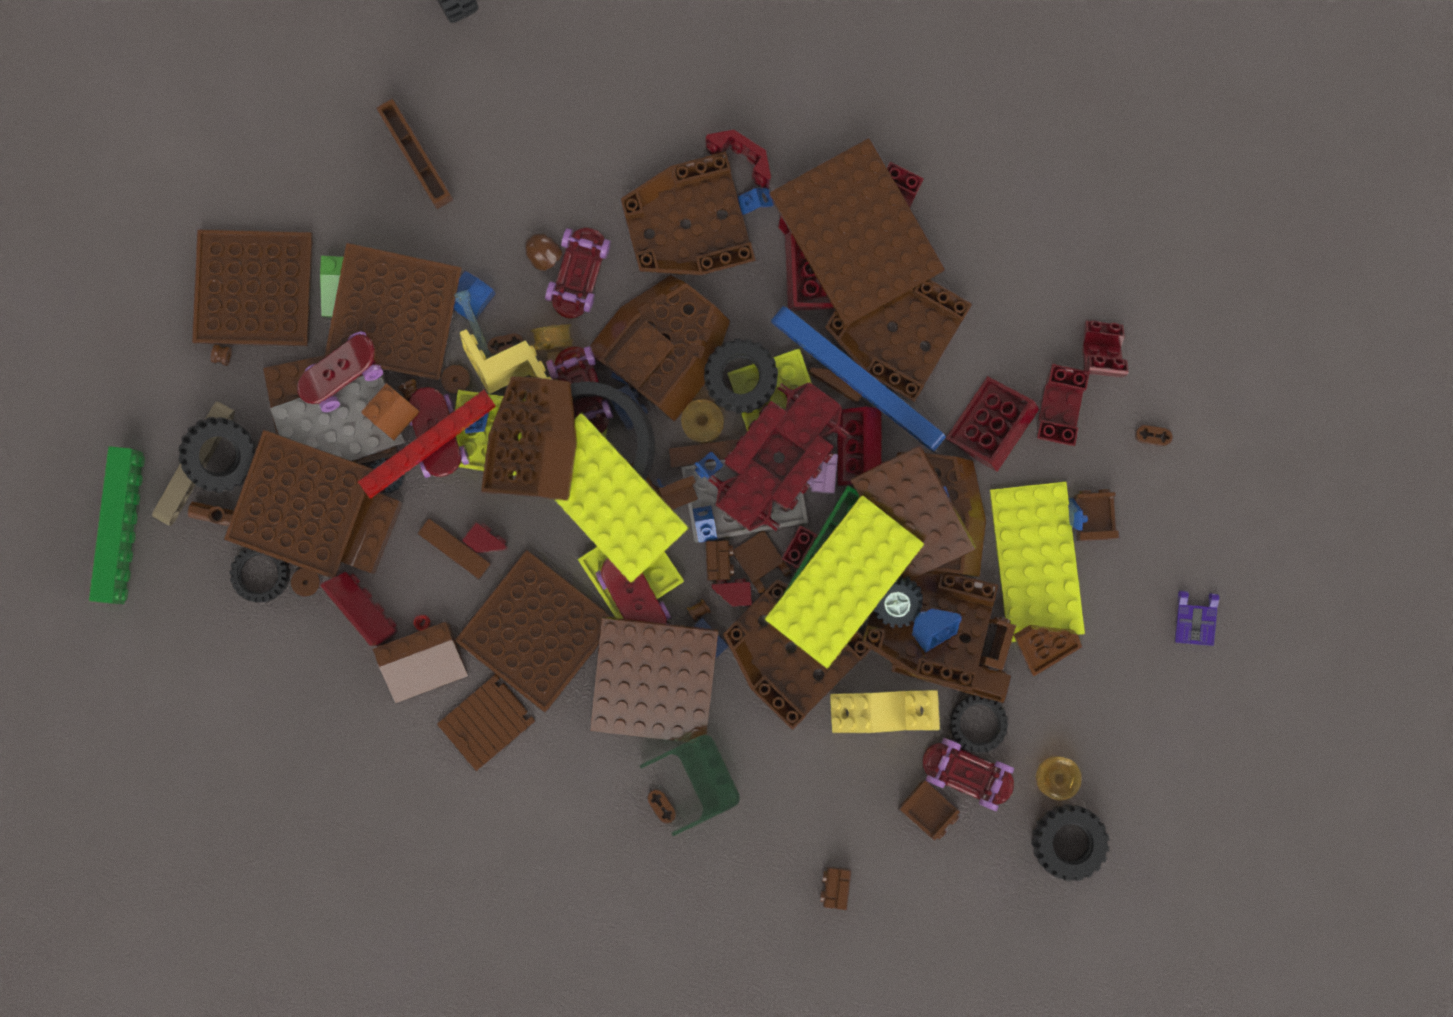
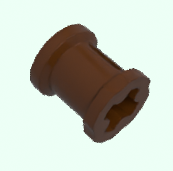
M703 598L692 607H686L694 622L702 615L711 613Z

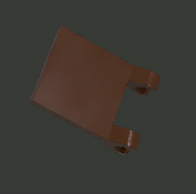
M761 531L733 550L734 556L759 594L766 591L760 578L775 568L779 567L785 577L791 575V570L782 560V557L765 531Z

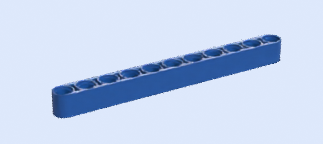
M782 306L771 319L772 324L930 451L935 452L946 438L943 432L787 307Z

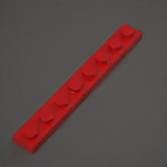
M485 390L481 391L366 475L358 483L371 499L494 409L496 405Z

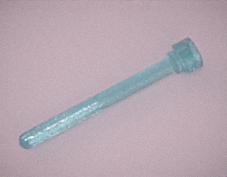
M466 289L454 294L456 302L463 306L480 350L483 351L486 359L492 357L469 303L471 301L469 290Z

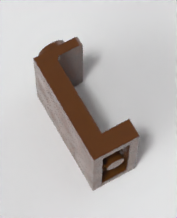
M1110 489L1098 490V493H1091V490H1082L1074 496V500L1082 509L1083 515L1088 517L1087 523H1083L1082 530H1076L1077 541L1119 538V530L1116 531L1115 492H1110Z
M995 616L994 619L989 621L990 624L997 626L988 657L981 656L979 664L992 669L1003 670L1016 625L1010 624V619Z
M924 779L898 807L934 841L936 839L940 840L947 831L945 829L949 824L953 825L959 819L958 814L960 813L958 809Z

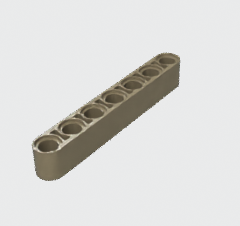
M217 401L212 406L206 419L209 417H223L232 420L235 410ZM212 437L202 445L199 451V459L204 468L207 466L222 437ZM181 463L152 514V517L168 526H171L176 521L195 487V484L183 472Z

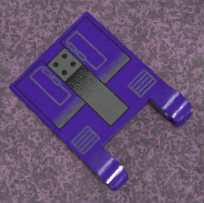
M1179 591L1175 642L1214 646L1219 595L1209 594V607L1187 605L1189 597L1187 591Z

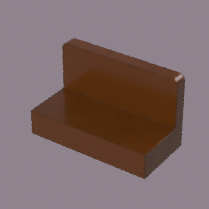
M693 475L658 488L655 491L672 510L698 499L693 484L696 483Z

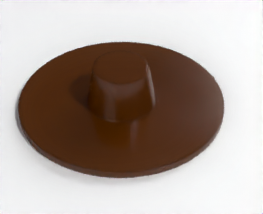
M459 365L449 366L441 376L442 386L446 391L457 394L458 390L464 391L470 382L467 370Z
M305 568L297 570L291 578L293 591L303 597L313 595L320 585L318 574Z

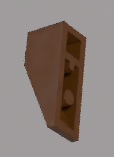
M819 368L810 369L809 374L852 402L857 404L862 395L832 371Z

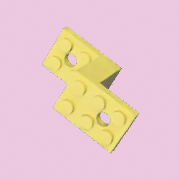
M467 329L460 332L462 347L488 394L507 386L511 377H525L530 374L531 377L551 379V377H546L543 363L537 361L534 347L532 345L529 346L526 340L486 359L483 351L478 350V343L474 335H470Z
M938 690L830 694L832 733L940 730ZM921 706L923 707V714L920 711Z

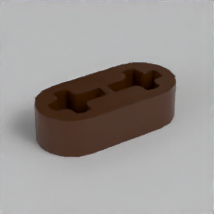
M519 334L494 337L488 342V349L493 355H497L514 346L512 344L507 345V343L513 342V338L521 342L524 340ZM494 342H498L500 345L505 344V346L499 347V351L492 348L495 345Z
M1143 425L1135 431L1136 440L1144 444L1166 446L1173 439L1171 431L1166 428ZM1145 429L1147 434H1152V437L1147 436L1143 439L1140 432ZM1162 433H1165L1164 435H1165L1168 439H1167V440H1164L1163 442H1161L1162 439H1161V438H1157V437H1155V436H1156V435H1161Z
M652 790L648 795L650 806L663 823H671L676 817L675 809L661 790ZM653 793H655L656 795L660 794L662 796L660 798V801L662 803L661 806H659V804L656 801H651V799L653 798ZM662 807H665L667 811H672L671 819L662 817L664 814L661 809Z

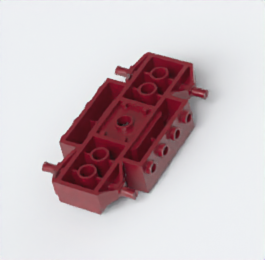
M781 383L777 390L786 395V410H783L773 401H770L768 405L765 404L759 412L760 416L758 419L752 421L747 428L748 432L745 436L742 435L739 438L736 448L733 451L731 450L724 459L726 460L725 466L737 474V476L723 482L712 475L708 480L718 489L716 507L749 532L763 525H768L777 531L781 525L771 517L773 502L785 511H788L789 508L793 510L799 502L797 497L800 493H806L811 486L808 484L812 477L814 479L818 477L822 471L820 469L821 465L824 462L827 464L834 455L831 453L834 446L823 438L832 433H838L846 439L850 434L840 425L841 405L811 383H806L793 390ZM782 453L785 459L783 462L777 463L773 459L774 455Z

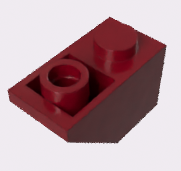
M476 522L462 540L477 553L506 551L509 548L505 545L507 541L500 535L496 537L490 533L492 529L485 523L480 525Z
M734 579L735 583H727V580H716L715 584H711L712 590L732 607L752 605L750 582H746V579Z

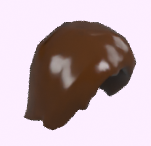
M535 234L525 243V254L532 266L537 270L546 271L548 268H552L563 254L559 245L545 234Z

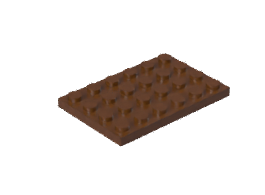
M921 445L851 479L860 497L863 495L924 543L902 572L904 578L908 576L911 580L976 549L972 538Z

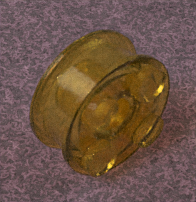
M572 324L531 329L530 332L533 333L535 343L532 346L535 348V351L572 346L574 339H571L569 330Z
M700 399L686 406L682 413L681 424L685 434L691 440L698 443H708L715 440L721 434L724 419L720 408L714 402ZM700 417L708 419V423L705 426L697 424V420Z
M1054 756L1047 758L1040 764L1036 773V782L1044 795L1055 800H1066L1078 792L1082 776L1080 769L1072 760ZM1057 773L1063 775V781L1059 784L1054 780Z

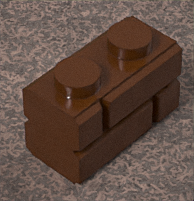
M729 541L706 542L707 581L730 580V576H734V564H730L729 557L733 556V545H729Z
M827 866V871L823 870L822 882L825 883V890H821L820 902H823V907L847 910L851 869Z

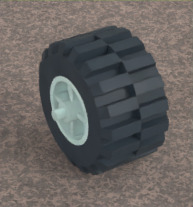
M900 575L874 608L878 619L882 618L884 624L889 622L890 627H894V624H897L898 628L903 627V624H906V626L910 625L911 621L915 622L916 616L921 612L923 594H921L920 586L917 587V582L914 580L911 582L910 577L902 578V575Z

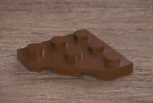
M1029 625L1013 635L1033 677L1082 648L1077 633L1069 629Z

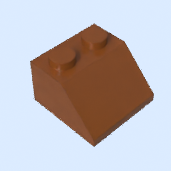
M386 383L361 413L395 441L418 415L419 411Z

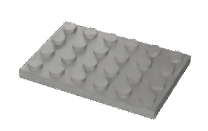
M364 376L356 378L333 395L338 398L340 405L330 412H323L319 404H309L301 398L270 408L280 436L350 461H355L405 443L402 433L394 441L361 413L385 385L383 376L373 381H366Z
M776 453L773 459L775 462L781 463L785 457L782 453ZM720 460L723 467L714 474L716 478L724 482L737 476V474L725 466L726 460ZM716 462L705 463L706 469H715ZM695 465L681 467L683 479L693 475L696 481L693 487L698 499L688 504L695 543L698 542L692 509L711 505L717 539L772 529L768 525H763L749 532L716 507L718 489L708 482L705 477L701 478L695 472ZM802 493L797 497L799 502L793 510L789 508L788 511H785L773 502L771 517L781 525L779 528L808 523ZM706 511L698 513L699 516H705L708 514V512Z

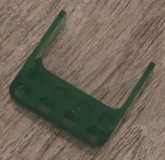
M709 735L696 737L639 765L642 769L671 754L676 755L680 758L703 807L702 815L671 831L672 836L735 807L740 801V795L713 738Z

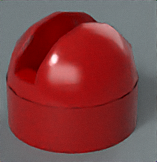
M427 615L417 616L414 619L415 628L419 631L427 629L430 626V618ZM425 619L426 621H425L424 625L421 626L420 624H421V623L423 622V620Z

